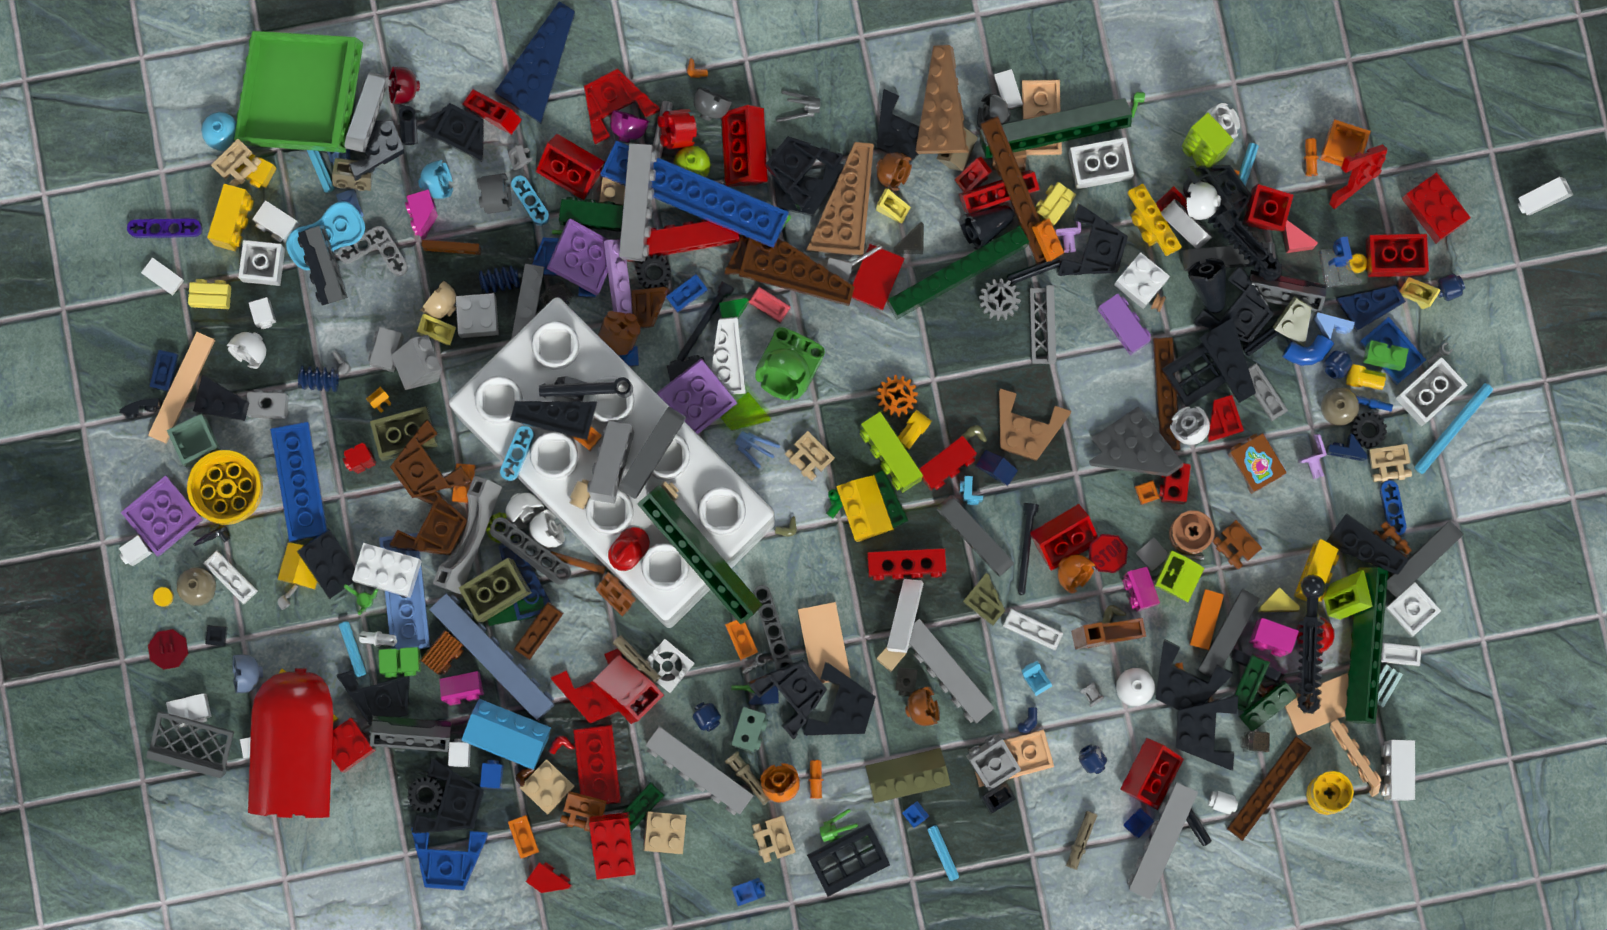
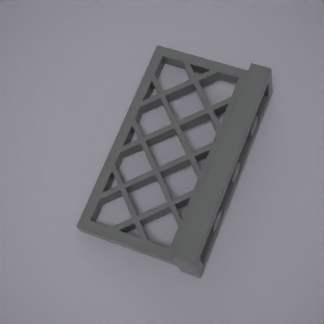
M159 711L146 758L222 778L227 771L228 766L226 765L234 731ZM162 718L169 719L173 726L164 730L161 725ZM182 723L188 724L191 732L183 735L178 726ZM174 728L180 738L172 742L167 732ZM201 728L206 729L210 737L203 741L197 733ZM193 733L199 743L191 747L185 737ZM220 733L228 735L227 743L222 746L215 737ZM161 735L168 742V745L165 747L156 745L157 738ZM212 738L217 748L209 752L204 742ZM180 740L183 741L187 748L183 752L178 751L174 746ZM201 745L206 755L198 757L192 749ZM219 750L223 756L222 763L215 761L211 754Z

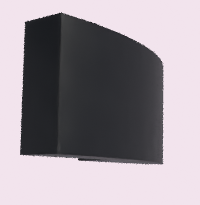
M159 398L136 401L121 408L119 413L125 416L126 419H137V416H143V409L147 412H156V409H161L162 401Z

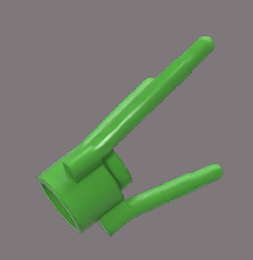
M344 585L346 590L357 597V603L361 607L358 615L366 612V608H370L373 605L378 589H375L370 595L367 592L358 593L350 586Z
M850 809L823 822L824 826L819 827L824 842L830 841L831 843L842 837L838 836V833L858 827L857 823L838 829L835 824L831 825L850 813Z

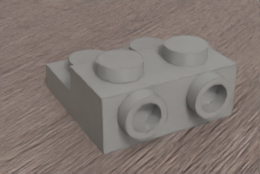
M999 735L989 736L986 738L984 745L972 747L966 756L988 791L1021 771L1004 740Z

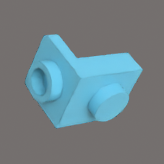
M965 476L964 481H960V492H963V501H967L968 505H978L979 502L983 501V496L972 495L973 476Z
M1038 661L1026 665L1021 671L1035 696L1052 687L1050 680L1041 669Z

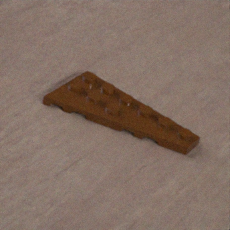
M751 238L748 240L739 274L740 277L846 306L850 305L854 286L838 275L831 273L821 264H817L786 241L778 238L773 248Z

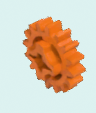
M894 375V380L887 377V383L881 382L883 388L877 389V392L881 395H878L876 399L881 400L878 406L885 407L884 413L889 410L890 416L897 413V416L900 417L901 412L907 415V409H914L911 404H917V400L913 397L918 396V393L913 392L916 386H910V379L906 382L904 381V376L898 379L897 375ZM893 384H897V386L892 389L888 388ZM904 386L908 389L910 396L903 390ZM896 392L900 393L898 400L894 399ZM884 396H885L886 398H889V400H890V402H891V406H889V405L887 404V402L885 401ZM902 403L906 404L904 407L897 408Z

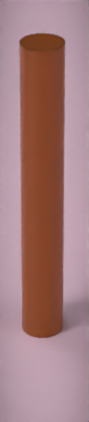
M550 551L564 563L601 574L605 573V566Z

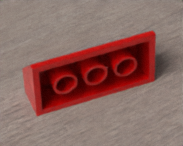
M745 105L729 110L722 117L725 186H755L768 182L767 168L765 167L767 159L764 108Z

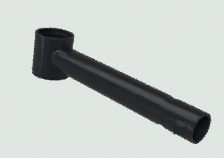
M620 377L615 382L546 385L544 383L539 385V396L543 398L548 396L617 394L622 398H627L633 393V385L625 377ZM622 383L628 384V389L625 392L619 391V386Z

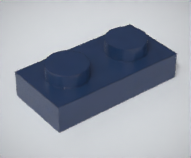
M158 350L150 388L169 392L178 354Z

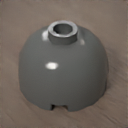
M702 87L697 88L694 96L695 109L701 113V118L708 121L711 118H722L726 115L732 103L729 98L716 92H710V90Z
M985 94L981 102H984L983 108L979 107L978 127L981 128L979 123L995 116L999 117L1001 125L1009 122L1011 112L1006 101L995 94Z

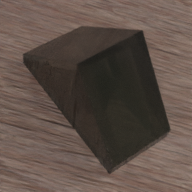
M922 222L894 247L893 251L895 254H923L924 224Z

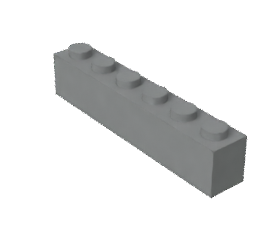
M629 144L619 257L622 260L645 261V256L649 255L647 237H650L651 227L648 226L649 219L652 218L650 200L654 198L652 181H655L656 170L653 169L654 162H657V151H655L652 145Z
M918 619L913 625L908 649L911 647L915 651L913 655L920 664L924 662L928 667L926 669L928 674L940 681L939 687L945 693L949 692L952 695L951 701L957 708L962 707L965 711L963 714L970 723L974 722L977 724L994 707L923 622Z
M658 727L645 745L649 748L647 750L648 753L655 758L658 755L664 759L662 763L671 770L673 767L677 768L680 771L678 775L686 781L690 778L696 782L694 786L701 792L707 790L711 793L710 798L719 804L722 801L726 804L727 807L725 809L734 816L736 813L740 815L754 797V795L661 727Z
M1177 782L1175 786L1170 785L1166 794L1170 797L1167 803H1162L1159 813L1162 815L1159 821H1154L1151 831L1154 832L1152 838H1147L1143 849L1146 850L1144 856H1139L1135 867L1138 868L1135 875L1131 874L1127 885L1130 886V891L1151 900L1198 794L1197 791Z

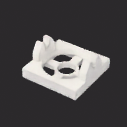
M666 639L662 641L647 659L652 668L654 660L660 664L661 670L658 674L661 678L665 674L671 673L675 676V679L670 681L662 680L661 678L657 681L669 693L674 690L695 664ZM663 652L674 653L670 659H663L659 656ZM680 658L682 663V670L680 672L675 669V661ZM665 661L673 663V669L670 672H665L662 669V664Z

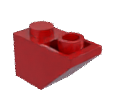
M539 862L525 881L540 893L570 889L572 887L569 883L571 879L562 873L557 875L553 872L555 868L547 862L544 864Z

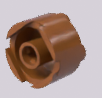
M609 311L603 320L598 336L617 355H626L630 350H633L641 328L634 314Z

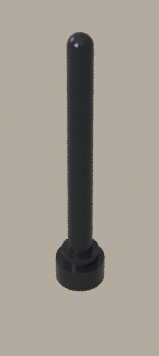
M721 281L718 286V295L679 353L677 360H681V362L685 360L718 309L719 303L734 291L733 287Z
M1024 503L1023 506L1026 522L1018 584L1019 595H1024L1026 591L1032 538L1030 532L1033 529L1034 516H1036L1039 510V505L1033 503Z

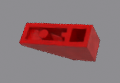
M472 89L462 104L510 135L513 134L522 121L511 108Z

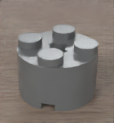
M505 173L482 176L477 179L478 189L481 190L479 205L480 208H484V212L487 214L511 211L512 194L510 186H507L505 183L508 180Z

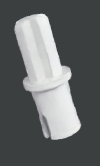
M362 631L360 635L365 637H359L360 643L374 644L377 647L381 645L395 646L397 643L395 635L382 634L381 631L376 633Z

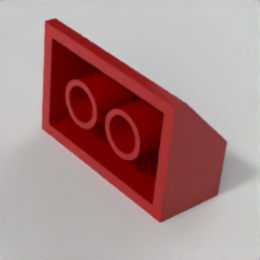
M556 134L547 143L536 172L585 200L599 178L605 161Z
M1080 504L1030 532L1036 548L1051 571L1059 567L1058 565L1063 558L1079 555L1088 550L1090 543L1098 537L1089 515Z
M1146 738L1120 790L1158 810L1184 758L1165 745Z

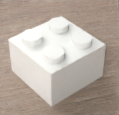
M243 240L238 278L242 282L280 286L285 248L282 244Z
M1140 252L1118 278L1114 286L1144 309L1168 281L1170 276Z
M494 293L456 296L458 334L460 338L499 335L497 302Z

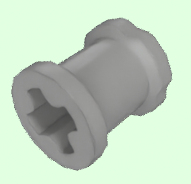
M1095 682L1080 691L1089 701L1090 707L1104 699V696H1101L1096 689Z

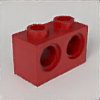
M1183 463L1184 466L1178 469L1180 472L1179 478H1174L1172 475L1161 476L1164 478V483L1159 488V496H1162L1161 502L1183 505L1187 502L1191 464ZM1169 488H1175L1178 491V495L1176 497L1170 496L1168 493Z

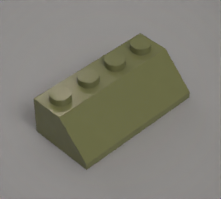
M941 748L865 766L874 804L951 785Z

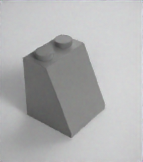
M428 335L410 339L392 354L405 390L439 381L442 369Z

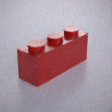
M961 436L919 469L923 475V482L930 491L934 488L936 490L940 489L946 484L944 480L948 477L954 478L961 472L959 470L964 465L968 467L975 462L974 457H976L977 453L964 436Z

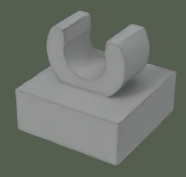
M518 145L508 152L513 170H519L533 160L532 158H526L525 154L529 152L528 148L523 149L522 145Z

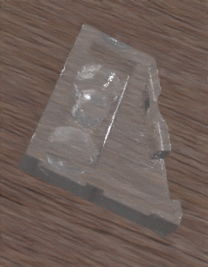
M1333 249L1319 251L1323 281L1326 288L1359 285L1362 283L1361 279L1357 278L1351 270L1353 267L1349 262H1346L1347 265L1342 267L1329 266L1328 262L1333 258H1337Z

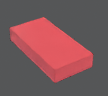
M761 287L757 288L749 300V304L779 323L782 322L791 308Z

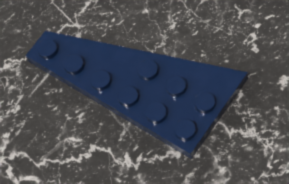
M560 1L495 90V94L540 124L543 121L545 109L548 105L549 96L575 16V11Z

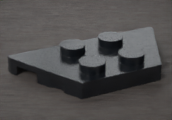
M449 103L442 111L435 113L425 123L418 125L417 129L480 162L483 161V119Z

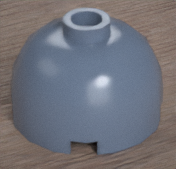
M244 654L233 656L232 670L234 673L235 693H246L254 690L259 684V678H263L262 666H258L257 660L252 656Z

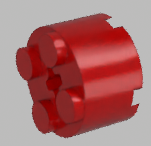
M689 109L665 111L662 116L658 117V126L661 128L662 134L660 136L662 146L673 149L694 145L695 142H692V139L696 137L697 128L694 116H690L688 113L691 112Z

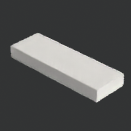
M218 550L203 563L243 604L258 592Z
M1010 609L1003 624V627L1056 651L1063 632L1013 609Z

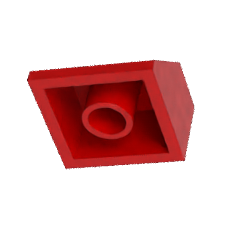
M1260 184L1252 187L1250 193L1252 197L1247 204L1243 224L1259 229L1284 231L1294 195Z

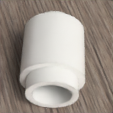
M1212 791L1208 806L1230 815L1231 812L1236 811L1238 801H1236V796L1221 791Z

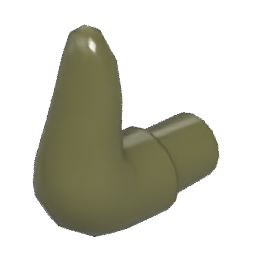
M979 425L971 426L961 435L966 440L977 435L981 441L987 442L984 432Z
M795 516L790 519L788 528L776 526L775 534L786 537L795 535L797 532Z
M1110 605L1104 612L1102 623H1110L1113 614L1126 616V613L1117 606Z

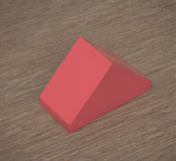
M1287 220L1285 230L1283 231L1286 253L1313 250L1318 242Z

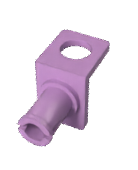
M1075 221L1076 228L1055 230L1057 236H1063L1064 253H1069V251L1070 253L1076 252L1074 235L1081 232L1080 222Z
M1320 434L1313 435L1319 453L1298 460V463L1306 462L1309 464L1313 479L1324 476L1319 459L1327 454Z

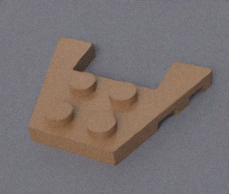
M1000 389V449L1037 461L1070 416L1071 411L1055 406L1048 425L1011 413L1016 393Z

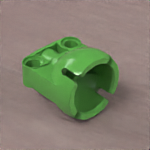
M779 327L774 331L756 366L755 378L757 382H761V387L774 397L783 400L799 399L808 389L818 367L821 365L825 349L820 344L799 333Z

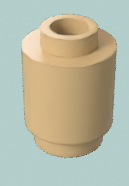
M582 479V482L577 481L570 496L571 500L569 503L583 510L590 498V494L587 492L588 480Z

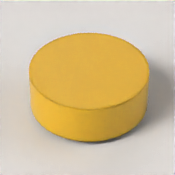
M1356 253L1352 255L1353 259L1348 261V268L1354 273H1361L1367 268V258L1363 254Z
M166 587L156 589L153 594L154 602L162 607L170 605L174 599L173 592Z

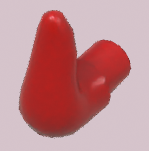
M560 735L555 738L548 751L555 755L561 745L568 749H575V747L565 736Z

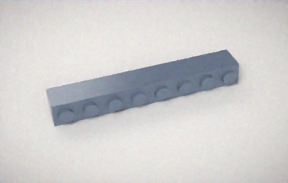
M445 594L429 610L515 699L539 721L554 706L552 703L554 698L547 691L543 693L538 688L540 684L533 677L529 679L525 675L527 670L520 663L516 665L512 661L514 657L507 650L503 652L498 647L500 642L493 635L489 638L485 634L487 629L480 622L476 624L472 620L474 616L467 608L462 610L458 606L461 602L453 594L451 596Z

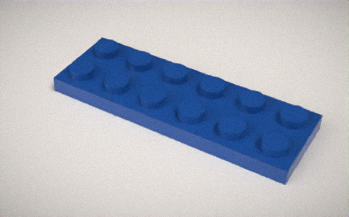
M309 422L272 428L270 430L289 541L293 542L317 537L327 530L310 424Z

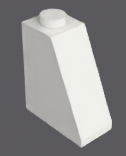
M1558 177L1519 197L1520 203H1518V206L1522 213L1532 215L1573 196V193L1566 179Z

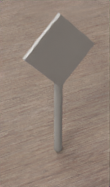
M882 245L877 246L850 263L829 258L826 269L848 282L852 266L880 250Z
M1154 537L1136 552L1137 556L1151 572L1166 560L1168 555L1167 551ZM1183 555L1189 559H1205L1204 556Z

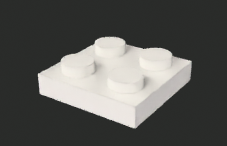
M1416 582L1386 607L1388 612L1411 637L1441 612Z

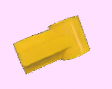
M1352 364L1347 373L1346 385L1383 390L1386 373L1367 370L1364 366Z
M918 410L912 414L907 422V426L898 436L904 448L910 450L918 437L926 431L932 420Z

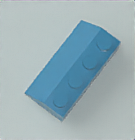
M479 699L470 716L462 741L534 770L548 741L551 727Z

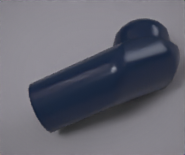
M1029 707L1028 718L1018 724V731L1025 734L1037 726L1036 707Z

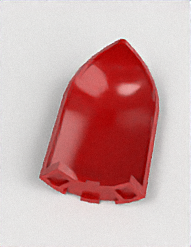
M295 668V671L273 675L262 684L254 698L251 715L248 813L261 816L277 814V817L293 818V814L295 816H305V818L330 817L333 703L329 688L322 677L315 673L307 672L306 668Z

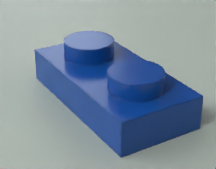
M696 274L667 295L666 299L678 313L708 291V289Z

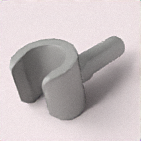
M1444 343L1439 347V351L1427 360L1428 364L1430 365L1441 356L1449 355L1453 348L1449 352L1445 351L1444 346L1448 343Z
M336 350L333 351L332 354L338 363L341 364L337 370L344 376H347L351 371L350 366L342 360Z
M296 584L293 585L288 593L278 599V605L282 610L290 606L291 603L288 601V598L298 588Z
M763 653L758 654L755 657V661L742 670L744 675L757 666L765 665L767 660L763 663L758 661V657L762 656Z

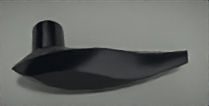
M220 526L198 539L193 545L203 544L218 536L226 543L231 537L225 531L227 527Z

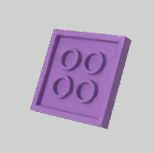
M569 219L566 222L547 269L592 294L598 295L608 273L604 241L608 239Z
M702 358L656 393L669 407L686 416L685 422L697 434L737 404L734 397Z
M166 475L121 512L157 557L203 520Z

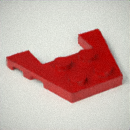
M618 69L584 86L595 145L610 137L602 119L611 115L613 110L619 111L636 102L645 118L660 111L659 106L654 104L646 94L642 93Z
M1383 144L1367 149L1366 152L1368 153L1362 154L1358 152L1355 153V157L1350 155L1344 157L1341 169L1345 173L1351 170L1352 172L1348 184L1332 194L1329 205L1333 209L1337 208L1381 173L1388 150Z
M618 648L604 654L608 665L618 655L622 657V652ZM567 670L550 677L590 724L619 712L593 682L575 689Z

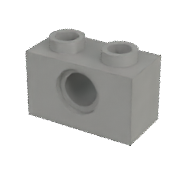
M253 389V392H247V401L249 402L247 416L249 418L287 419L289 396L284 394V391L272 390V393H264L265 390ZM265 400H272V405L269 408L263 407Z

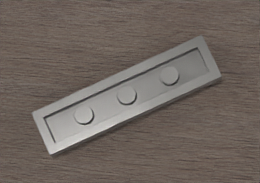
M525 264L512 338L536 316L545 267Z

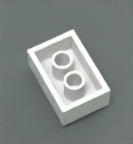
M1126 138L1072 147L1069 150L1068 154L1076 189L1130 180L1134 175Z
M1441 357L1395 399L1422 427L1468 385Z
M363 543L352 580L356 583L411 598L422 561L415 557Z
M1385 741L1384 745L1381 746V757H1384V765H1381V776H1384V784L1381 785V795L1384 796V800H1415V741Z

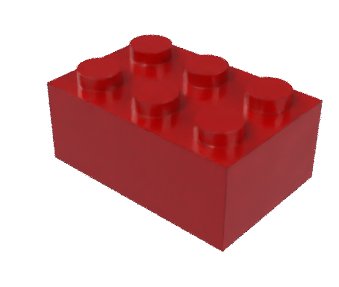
M1437 172L1402 198L1435 244L1471 218Z
M1427 234L1369 235L1366 239L1367 277L1425 276L1429 272Z
M629 812L590 817L589 826L596 879L636 875Z

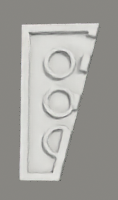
M738 317L720 318L718 320L712 361V372L731 395L746 393Z

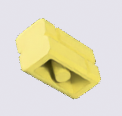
M1059 182L1055 186L1051 184L1045 193L1048 195L1044 201L1040 200L1035 206L1039 219L1043 221L1050 218L1053 228L1076 197L1074 192Z
M196 279V282H190L188 305L194 308L230 309L231 286L223 280L207 283V280Z

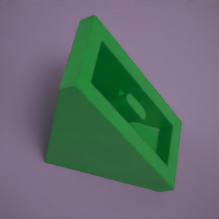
M742 298L719 303L722 318L738 317L739 319L748 306L749 300Z

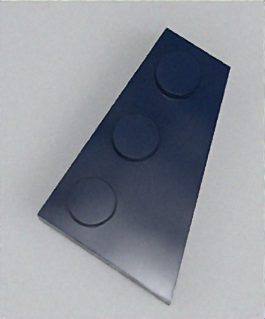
M1396 286L1336 299L1348 320L1355 322L1354 329L1356 332L1406 302Z

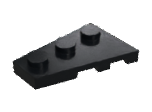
M202 375L193 411L200 414L245 421L249 402L207 376Z

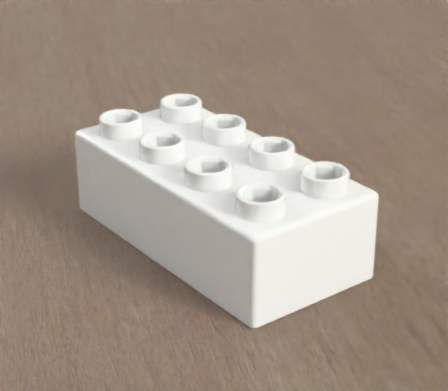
M556 297L449 400V405L459 420L502 463L517 429L521 426L530 427L534 431L535 437L517 478L620 579L632 594L665 627L672 628L710 591V588L637 503L655 487L663 485L664 481L668 484L672 482L679 490L676 493L679 498L674 502L731 568L774 527V510L685 421L636 499L619 490L615 504L595 501L591 499V496L584 510L570 504V496L577 481L582 482V479L592 481V468L594 463H597V450L599 445H602L603 438L589 451L571 436L510 421L515 401H575L565 397L548 396L543 398L539 396V385L544 383L546 385H554L558 377L567 376L587 383L615 382L620 377L627 378L633 385L631 396L622 398L617 394L584 395L583 401H581H597L591 427L601 435L604 427H607L608 421L632 425L634 436L622 480L669 406L561 298ZM622 383L619 386L620 392H625L628 389L627 383ZM528 430L520 433L523 439L521 443L517 440L516 444L526 448L527 445L523 444L525 438H530ZM515 448L512 451L514 459H519L523 455L521 448ZM509 459L508 462L512 463L509 470L514 474V471L512 470L513 465L515 464L516 466H518L519 463ZM637 527L644 530L650 540L648 551L631 570L619 571L615 569L608 559L611 545L628 528Z

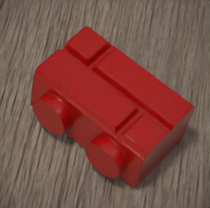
M363 442L356 445L354 449L350 448L344 451L345 457L342 460L349 471L353 470L359 474L365 471L366 468L369 469L376 465L371 450Z

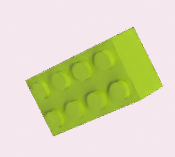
M1206 113L1190 128L1182 144V150L1188 157H1192L1196 161L1197 167L1200 165L1212 167L1224 159L1234 139L1209 113Z
M881 412L861 424L859 434L865 443L869 442L872 455L875 459L879 457L882 464L880 465L886 475H891V483L897 491L900 489L903 493L922 480V473Z

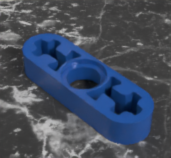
M1386 481L1380 486L1385 519L1392 527L1395 525V519L1390 520V517L1393 518L1400 515V518L1396 519L1397 524L1402 526L1399 532L1396 530V533L1400 536L1406 531L1407 526L1399 487L1394 481ZM1387 485L1390 488H1394V491L1391 492V497H1396V499L1389 500L1388 502L1386 499L1390 498L1389 492H1385ZM1390 503H1395L1398 506L1396 514L1389 512L1388 505Z

